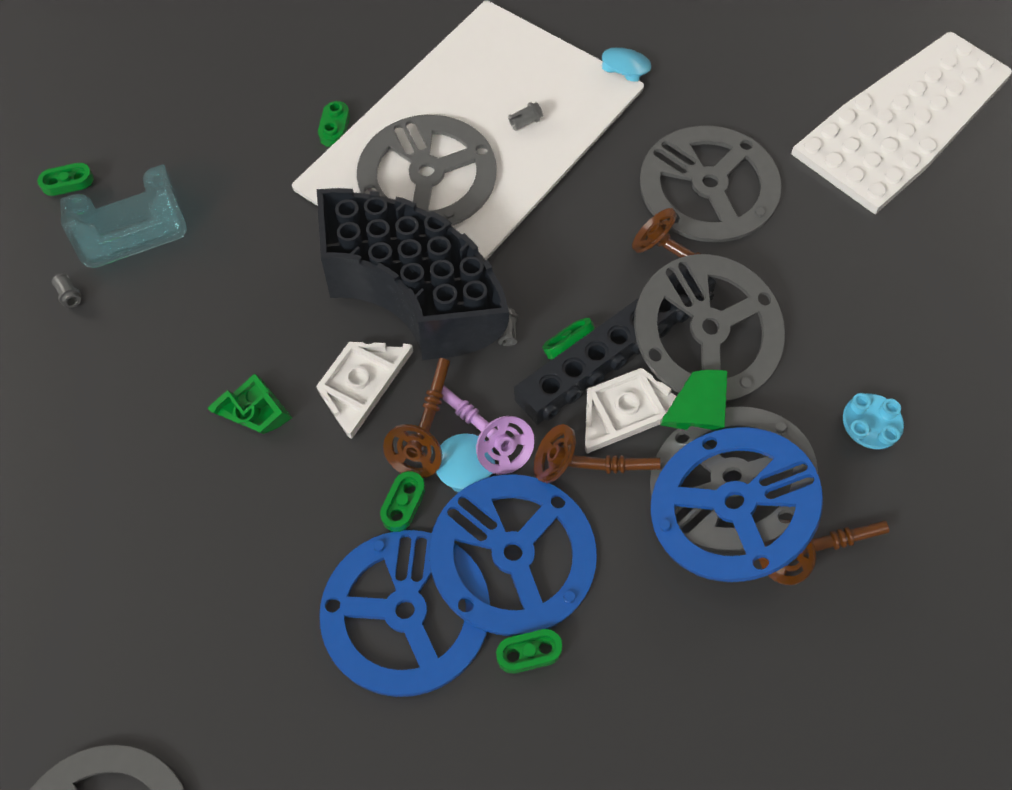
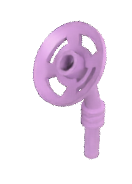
M445 385L443 386V400L456 410L455 414L457 416L460 415V418L462 420L465 419L467 424L472 423L481 431L476 444V454L479 462L486 470L494 474H509L521 468L528 461L534 449V434L531 427L524 420L515 416H502L489 423L478 414L479 410L477 408L474 409L472 404L469 405V401L461 400ZM509 423L518 425L522 429L523 434H519L516 429L508 426ZM506 430L512 432L514 436L510 437L505 433ZM517 444L524 445L520 454L510 462L508 456L515 451ZM495 447L499 451V455L493 453L491 449ZM487 452L493 459L498 460L499 464L491 463L484 454Z

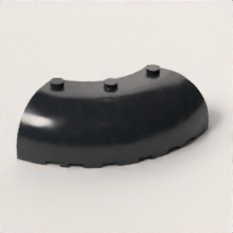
M348 188L316 189L321 261L330 298L365 300L394 313L408 326L416 338L422 360L448 358L473 353L492 344L505 332L509 322V310L500 281L497 280L492 271L490 262L485 260L478 251V246L465 233L461 234L453 228L450 221L432 210L429 213L418 208L417 203L397 196L396 199L380 196V192L370 191V194L354 193L353 189Z

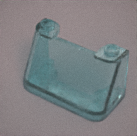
M165 164L146 171L143 177L146 192L96 209L91 199L83 194H73L60 199L61 225L83 265L90 268L101 267L178 240L184 236L187 230L185 218Z

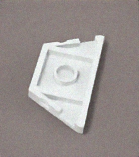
M348 342L316 387L319 394L349 438L352 439L411 356L413 353L412 345L403 344V347H386V343L365 344L363 342Z
M642 368L588 388L585 433L586 453L660 425V420L676 398L671 393V388L662 382L656 381L650 373Z

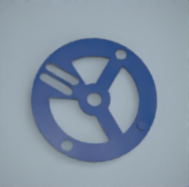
M749 427L717 430L685 445L662 469L655 483L651 498L652 524L657 538L667 554L689 572L700 577L722 582H742L758 579L788 565L811 542L819 526L823 510V493L820 479L807 455L797 445L776 433ZM714 440L717 442L715 448L711 450L704 448V444L707 441ZM750 451L773 459L749 484L741 481H731L721 485L717 490L681 487L685 478L696 466L721 453ZM804 464L808 467L804 472L767 486L760 484L761 480L798 465ZM807 477L814 479L812 484L774 499L766 498L767 493ZM732 495H740L744 498V503L737 509H730L726 506V500ZM757 505L796 507L793 518L783 534L765 547L752 517ZM676 507L715 510L720 519L734 524L746 554L740 556L717 555L694 545L683 534L678 525ZM758 558H766L769 564L765 569L759 570L754 567V562Z
M506 474L488 477L458 492L446 504L433 527L429 546L432 577L437 590L446 604L460 618L474 627L504 636H517L541 629H550L569 617L579 607L590 589L597 560L596 543L591 526L574 500L550 483H543L538 478L524 475ZM554 497H561L565 505L562 508H555L551 504V500ZM461 498H466L496 522L497 527L493 530L488 529L462 508L458 501ZM516 498L534 502L541 507L519 532H506L492 501ZM456 509L487 535V538L484 541L477 540L448 515V511ZM558 519L565 528L571 543L572 565L569 576L562 588L552 598L543 603L529 567L534 560V544L551 524ZM458 541L491 549L492 560L495 566L502 572L511 574L523 610L496 608L475 597L465 587L457 573L453 557L454 542ZM509 545H516L522 550V556L516 561L508 560L504 555V549ZM463 599H469L473 603V609L469 612H463L458 607L459 602Z
M403 530L382 534L362 543L338 564L324 589L320 604V629L325 647L335 665L346 677L371 692L393 697H409L439 689L453 681L468 668L476 658L486 638V631L464 621L462 630L455 643L440 658L437 657L423 626L427 616V605L425 599L420 594V591L432 575L429 561V546L432 533ZM404 537H409L411 539L407 577L405 580L399 581L396 579L400 541ZM419 538H425L427 545L423 578L415 582L412 580L416 541ZM454 543V563L461 581L475 597L490 605L489 592L480 569L474 560ZM384 560L396 591L390 594L387 599L349 597L354 584L360 576L370 567ZM465 599L466 612H469L473 609V603L471 600ZM338 600L340 602V607L336 612H328L326 610V605L329 601ZM404 602L411 603L415 608L413 615L407 619H401L396 615L397 607ZM345 617L385 620L387 625L394 631L405 633L419 668L394 670L381 667L367 660L352 644L347 633Z

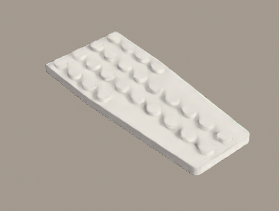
M948 32L845 103L793 147L791 154L876 215L932 164L1008 81L1012 70L955 33Z

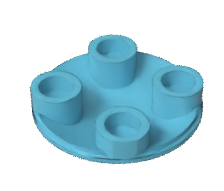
M615 47L605 50L602 54V69L606 72H616L625 75V78L629 81H639L640 76L647 74L651 69L649 59L632 49Z
M858 393L844 408L843 424L847 433L854 441L870 449L891 447L901 438L904 430V421L900 412L901 405L895 399H887L871 393Z
M454 435L440 445L442 462L436 473L443 483L452 487L456 492H460L467 486L488 478L493 474L486 470L477 458L476 444L479 437L477 435ZM486 452L484 454L486 459L495 464V459Z

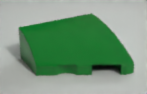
M700 370L692 372L684 387L660 420V425L688 430L690 426L716 431L722 430L725 427L728 371Z
M253 374L233 393L227 390L208 407L210 412L262 434L279 428L292 418L257 374Z

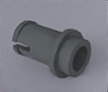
M529 102L527 107L508 115L510 125L513 126V130L517 131L533 121L539 122L540 118L543 117V112L537 102Z
M60 273L55 275L52 279V285L59 294L58 299L61 305L68 308L78 306L82 297L79 289L73 286L67 274Z
M508 308V326L498 340V343L500 345L503 344V346L517 344L516 322L519 317L512 308Z

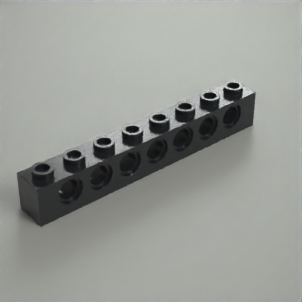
M685 265L679 268L681 274L696 299L703 301L704 296L687 267ZM672 273L668 276L684 305L691 307L692 302L675 273ZM708 277L710 302L714 297L713 292L716 284L712 277ZM663 298L659 310H665L666 312L658 311L657 326L659 337H664L677 322L682 323L690 317L665 298ZM638 299L514 387L516 403L536 425L544 420L549 421L554 418L564 405L576 402L581 397L583 391L590 386L593 387L600 384L605 375L613 369L617 371L622 368L628 358L635 353L641 354L634 328V316ZM614 341H621L623 344H616ZM600 357L601 360H593L591 358ZM577 373L579 376L571 377L568 374ZM548 389H553L557 392L553 394H548L545 391Z

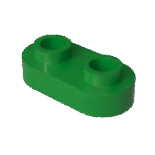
M333 101L328 103L323 109L318 135L320 142L326 147H331L347 132L350 113L348 106L344 102Z
M74 163L43 171L38 176L37 183L44 194L55 196L89 187L94 180V175L88 165Z
M590 318L577 320L545 342L542 348L548 359H554L596 328Z
M407 471L396 477L380 510L382 523L388 530L400 532L410 526L425 494V484L423 478L418 473ZM407 488H415L413 493H405ZM395 514L403 515L398 521L392 520Z
M541 629L504 639L497 647V662L502 670L511 674L554 664L562 654V641L559 635L550 629ZM548 644L552 650L550 653L544 654L539 650L540 646ZM511 652L519 654L520 657L516 662H511L507 659Z

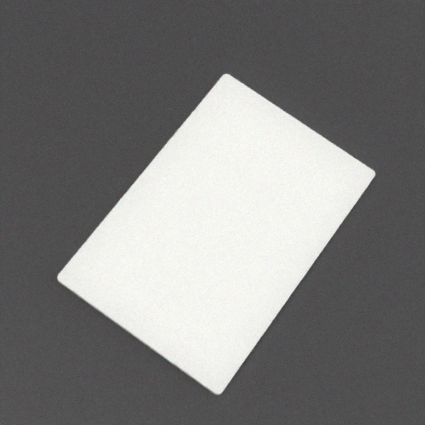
M484 1L292 183V187L296 193L317 205L316 189L348 188L353 189L354 193H360L357 182L358 161L367 143L380 130L396 121L417 115H442L461 120L479 131L488 141L496 159L497 173L493 191L483 207L470 218L452 227L461 234L465 233L478 246V251L487 260L644 90V84L641 81H629L625 78V75L616 72L604 71L602 69L603 61L494 3ZM529 102H537L543 112V117L540 118V121H533L517 131L513 130V126L510 125L508 115L527 107ZM408 124L407 128L419 150L426 149V145L416 125ZM396 128L394 131L405 153L413 154L414 150L404 130ZM432 134L431 156L441 158L466 149L462 143L451 137ZM480 148L476 151L480 155L488 152L485 148ZM391 149L384 154L378 167L377 180L379 186L388 198L396 199L397 196L413 202L416 185L409 177V166L411 163ZM476 163L445 173L443 180L432 187L428 211L447 207L461 199L469 191L475 180ZM423 167L419 173L423 176H430L434 173V169ZM369 188L365 191V194H370V191L377 190L374 188Z

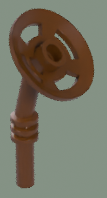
M672 208L664 209L648 220L639 230L632 243V249L637 253L644 252L657 245L658 247H664L680 258L696 255L670 238L669 231L677 216L676 211Z
M439 358L431 389L426 392L428 396L424 400L427 403H423L422 407L425 409L419 426L411 424L396 426L388 432L384 439L383 450L385 457L390 465L399 473L412 471L418 473L422 478L433 475L441 465V447L429 431L436 412L440 411V407H438V405L442 404L440 399L444 397L442 390L450 365V361L447 359ZM407 431H415L416 434H408ZM395 437L399 438L397 442L398 453H395L393 447ZM403 441H406L408 443L403 448ZM432 445H433L434 450H435V460H434V462H432V460L430 459L431 456H432V454H433ZM426 447H427V450H428L427 455L424 453V450L426 449ZM407 458L414 462H421L423 468L409 466L404 461Z
M565 424L555 426L545 435L534 459V474L543 483L555 481L564 473L567 467L604 470L607 474H610L612 470L614 474L618 473V470L621 473H624L625 470H661L660 458H625L624 455H620V458L617 455H613V458L610 455H607L606 458L573 455L576 444L575 433L570 426ZM561 435H564V438L558 439V440L553 444V442H554L558 437H560ZM546 455L549 461V468L545 470Z
M788 519L779 520L782 523L791 522V520ZM881 521L854 529L844 527L843 531L842 529H837L836 532L834 530L830 531L829 535L811 540L805 550L794 559L799 561L798 564H788L768 576L783 585L801 583L810 576L814 569L816 551L832 547L837 550L840 546L842 548L847 547V544L853 546L856 541L889 533V526L886 521ZM759 558L762 568L765 569L769 561L766 558ZM803 568V571L798 575H786L787 571Z

